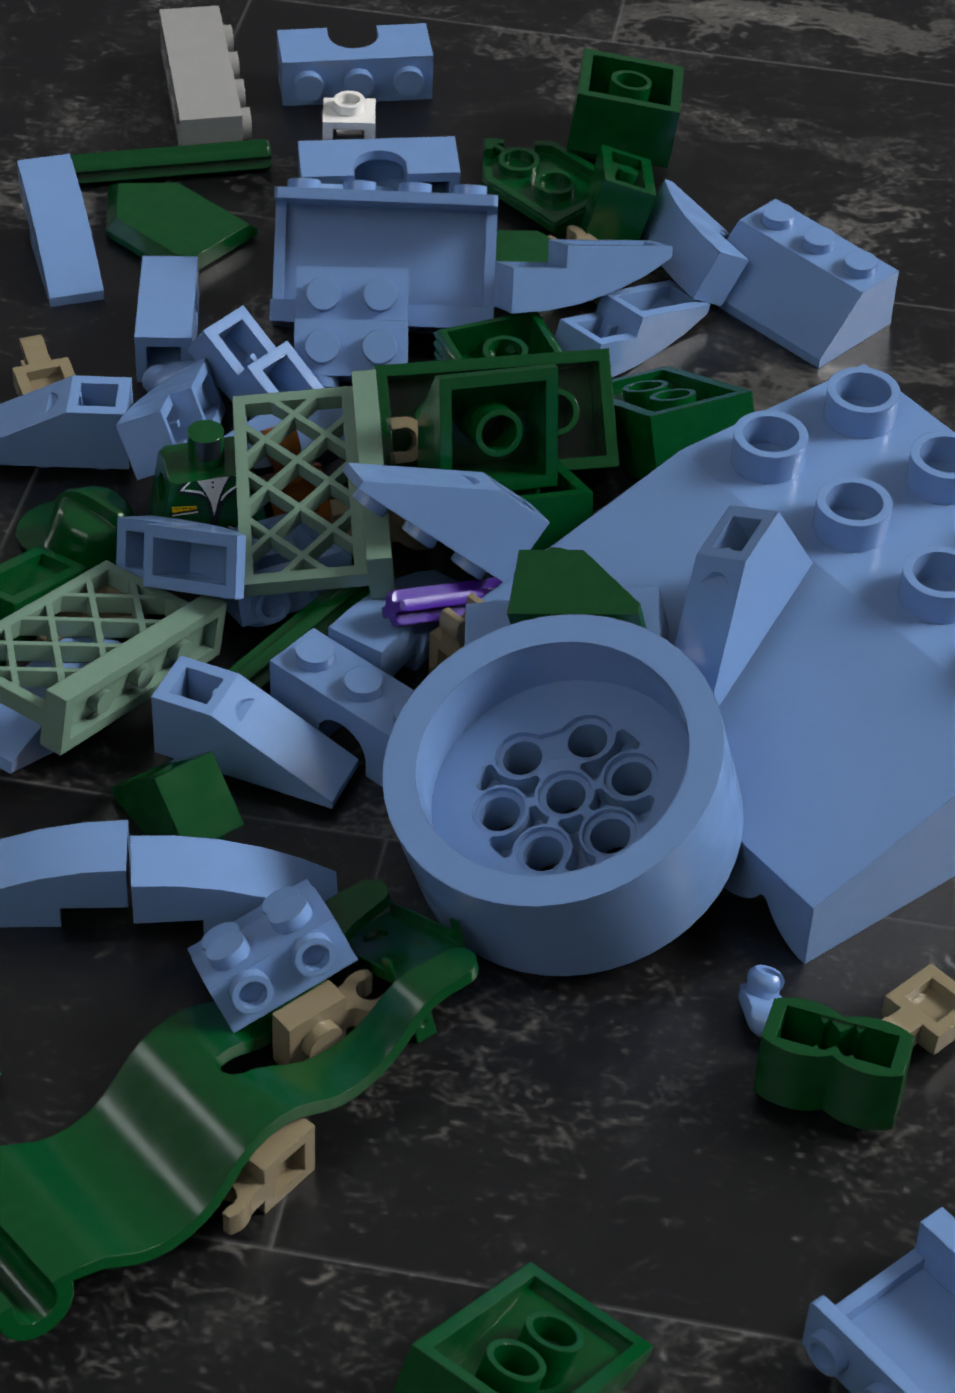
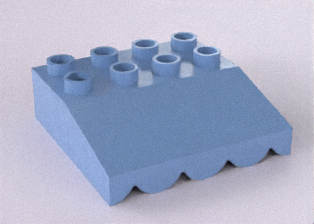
M866 364L842 369L833 374L828 381L767 410L749 413L740 418L735 425L680 450L551 546L567 550H584L622 587L627 585H659L668 621V641L673 645L675 644L696 555L729 505L779 511L813 562L719 706L740 785L744 816L742 841L738 856L724 888L735 895L745 898L763 895L767 900L773 920L783 939L803 964L810 962L955 876V432L902 393L898 383L891 376L880 370L870 368ZM514 574L506 584L504 582L481 599L485 602L499 598L510 599ZM638 791L629 796H636L644 791Z

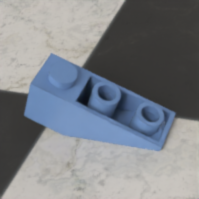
M73 375L1 403L0 465L37 466L41 468H95L99 470L129 469L130 461L116 424L124 413L133 406L132 377Z
M347 463L342 470L356 486L352 497L380 517H384L389 509L406 520L402 526L404 531L431 549L434 548L438 541L451 548L455 552L450 559L479 580L488 572L506 584L515 572L518 551L531 550L550 523L531 503L483 472Z
M729 505L696 555L674 645L690 658L704 675L715 695L718 706L721 705L813 564L779 511Z
M180 655L151 696L154 749L156 753L178 759L212 751L221 773L331 809H333L359 766V759L239 673Z

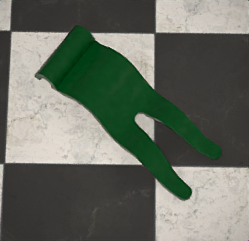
M365 879L327 899L324 903L349 942L362 927L388 908L391 898L388 886L383 881ZM462 947L451 948L411 968L389 987L369 1014L353 1031L322 1053L301 1062L255 1068L241 1074L234 1075L221 1072V1066L234 1057L259 1050L273 1042L272 1013L324 983L326 979L233 1033L215 1002L187 1007L171 1015L156 1026L138 1044L125 1061L104 1096L87 1114L72 1126L54 1136L36 1142L1 1145L0 1332L7 1338L15 1341H27L40 1337L53 1329L69 1310L74 1296V1280L103 1269L138 1265L156 1259L191 1237L220 1206L243 1167L255 1151L271 1135L298 1118L327 1112L344 1105L370 1087L390 1067L432 1009L445 998L475 980L479 968L474 952Z

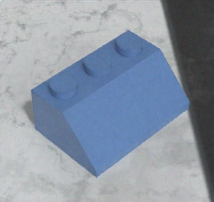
M774 199L739 219L727 238L749 261L723 305L718 307L816 368H821L891 323L899 271L876 258L873 254L864 251L835 234L831 229L823 227L794 210L791 206Z

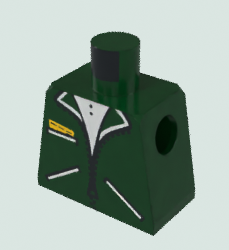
M199 420L188 427L187 443L168 445L159 450L148 515L189 520L227 529L238 527L234 436L224 437V429L216 421ZM252 467L249 471L255 474L254 469ZM250 489V493L252 496L256 492ZM264 507L252 516L254 520L266 519Z

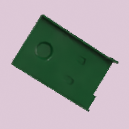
M394 901L390 902V911L367 923L348 942L358 959L352 964L362 969H368L372 974L392 984L411 968L444 951L466 946L459 921L450 918L452 926L450 928ZM431 1012L414 1033L417 1043L437 1033Z

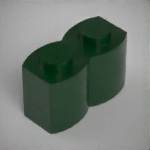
M794 997L775 998L761 1035L753 1090L762 1098L785 1108L801 1111L824 1110L834 1119L856 1128L874 1131L893 1129L904 1092L915 1037L900 1026L881 1019L858 1016L844 1018L830 1007L812 1000Z

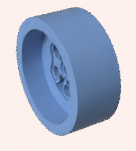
M586 614L554 615L514 623L479 637L445 659L415 689L402 708L387 743L382 780L386 809L429 908L438 922L452 928L450 918L459 921L466 943L464 947L502 967L544 976H573L611 970L650 955L680 936L706 912L727 882L738 856L744 824L743 801L715 695L701 671L679 648L654 632L627 621ZM644 791L636 796H629L635 792ZM578 808L577 810H575V811H573V812H571V813H565V814H563L564 812H566V811H568V810ZM506 826H512L504 831H499ZM624 847L618 852L606 853L613 848ZM557 864L553 869L541 871L547 866Z

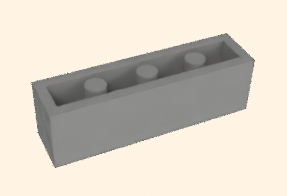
M219 5L159 9L161 53L178 145L234 142L252 138L250 108L246 107L244 80L240 79L239 59L237 51H234L231 24L223 25Z

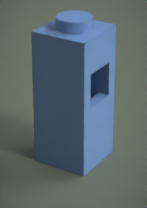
M142 256L134 334L137 382H142L144 372L152 365L161 364L166 367L173 362L194 360L186 350L197 338L200 305L198 257Z

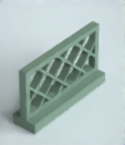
M376 369L351 371L353 386L232 396L238 530L246 535L244 597L369 586L370 598L380 599L386 598L388 592L395 590L389 513L387 511L384 517H380L354 499L352 494L356 490V486L342 471L347 463L384 465ZM343 408V415L327 430L308 419L317 410ZM273 414L282 420L266 435L247 425V416ZM294 430H298L314 440L297 456L279 445ZM344 434L345 442L340 439ZM248 443L253 445L249 450ZM326 450H330L346 461L330 476H327L311 465ZM266 455L285 466L268 482L249 471ZM298 475L317 486L300 503L282 492ZM347 481L349 489L343 486ZM250 489L256 492L252 496L250 493ZM330 496L350 508L333 524L314 513ZM269 501L288 513L271 529L266 528L252 518ZM301 522L321 534L303 551L284 539ZM351 528H352V536H350V535H348V534L346 533V532L349 531ZM253 537L258 539L255 544H253ZM335 543L354 556V565L326 567L318 562L317 559ZM271 549L291 561L280 572L254 573V565Z
M106 560L0 620V660L5 661L6 666H0V703L42 725L40 745L61 756L149 700L180 655L204 663L220 655L227 602L218 597L201 595L189 603L164 589L143 586V578ZM105 585H109L123 594L95 593V591ZM59 612L87 613L88 617H54V615ZM99 613L131 614L132 619L99 618ZM143 614L166 615L167 617L163 619H144ZM18 636H47V642L13 641V639ZM58 636L92 637L93 643L59 642ZM104 638H130L124 643H104ZM16 661L51 662L52 667H17ZM63 662H91L83 668H63ZM22 687L49 688L45 691V697L40 698Z

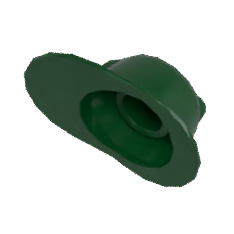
M88 486L67 489L60 493L56 500L40 504L26 512L17 523L16 538L21 547L26 551L40 545L89 567L88 570L106 560L116 565L118 517L134 516V513L124 497L108 488Z

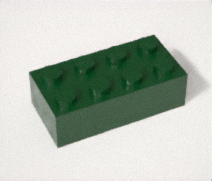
M609 348L374 365L372 369H376L384 465L418 468V459L409 463L391 464L390 453L407 451L411 447L412 437L405 429L387 431L386 419L406 416L418 420L435 376L555 364L558 367V460L574 475L604 473L619 467Z

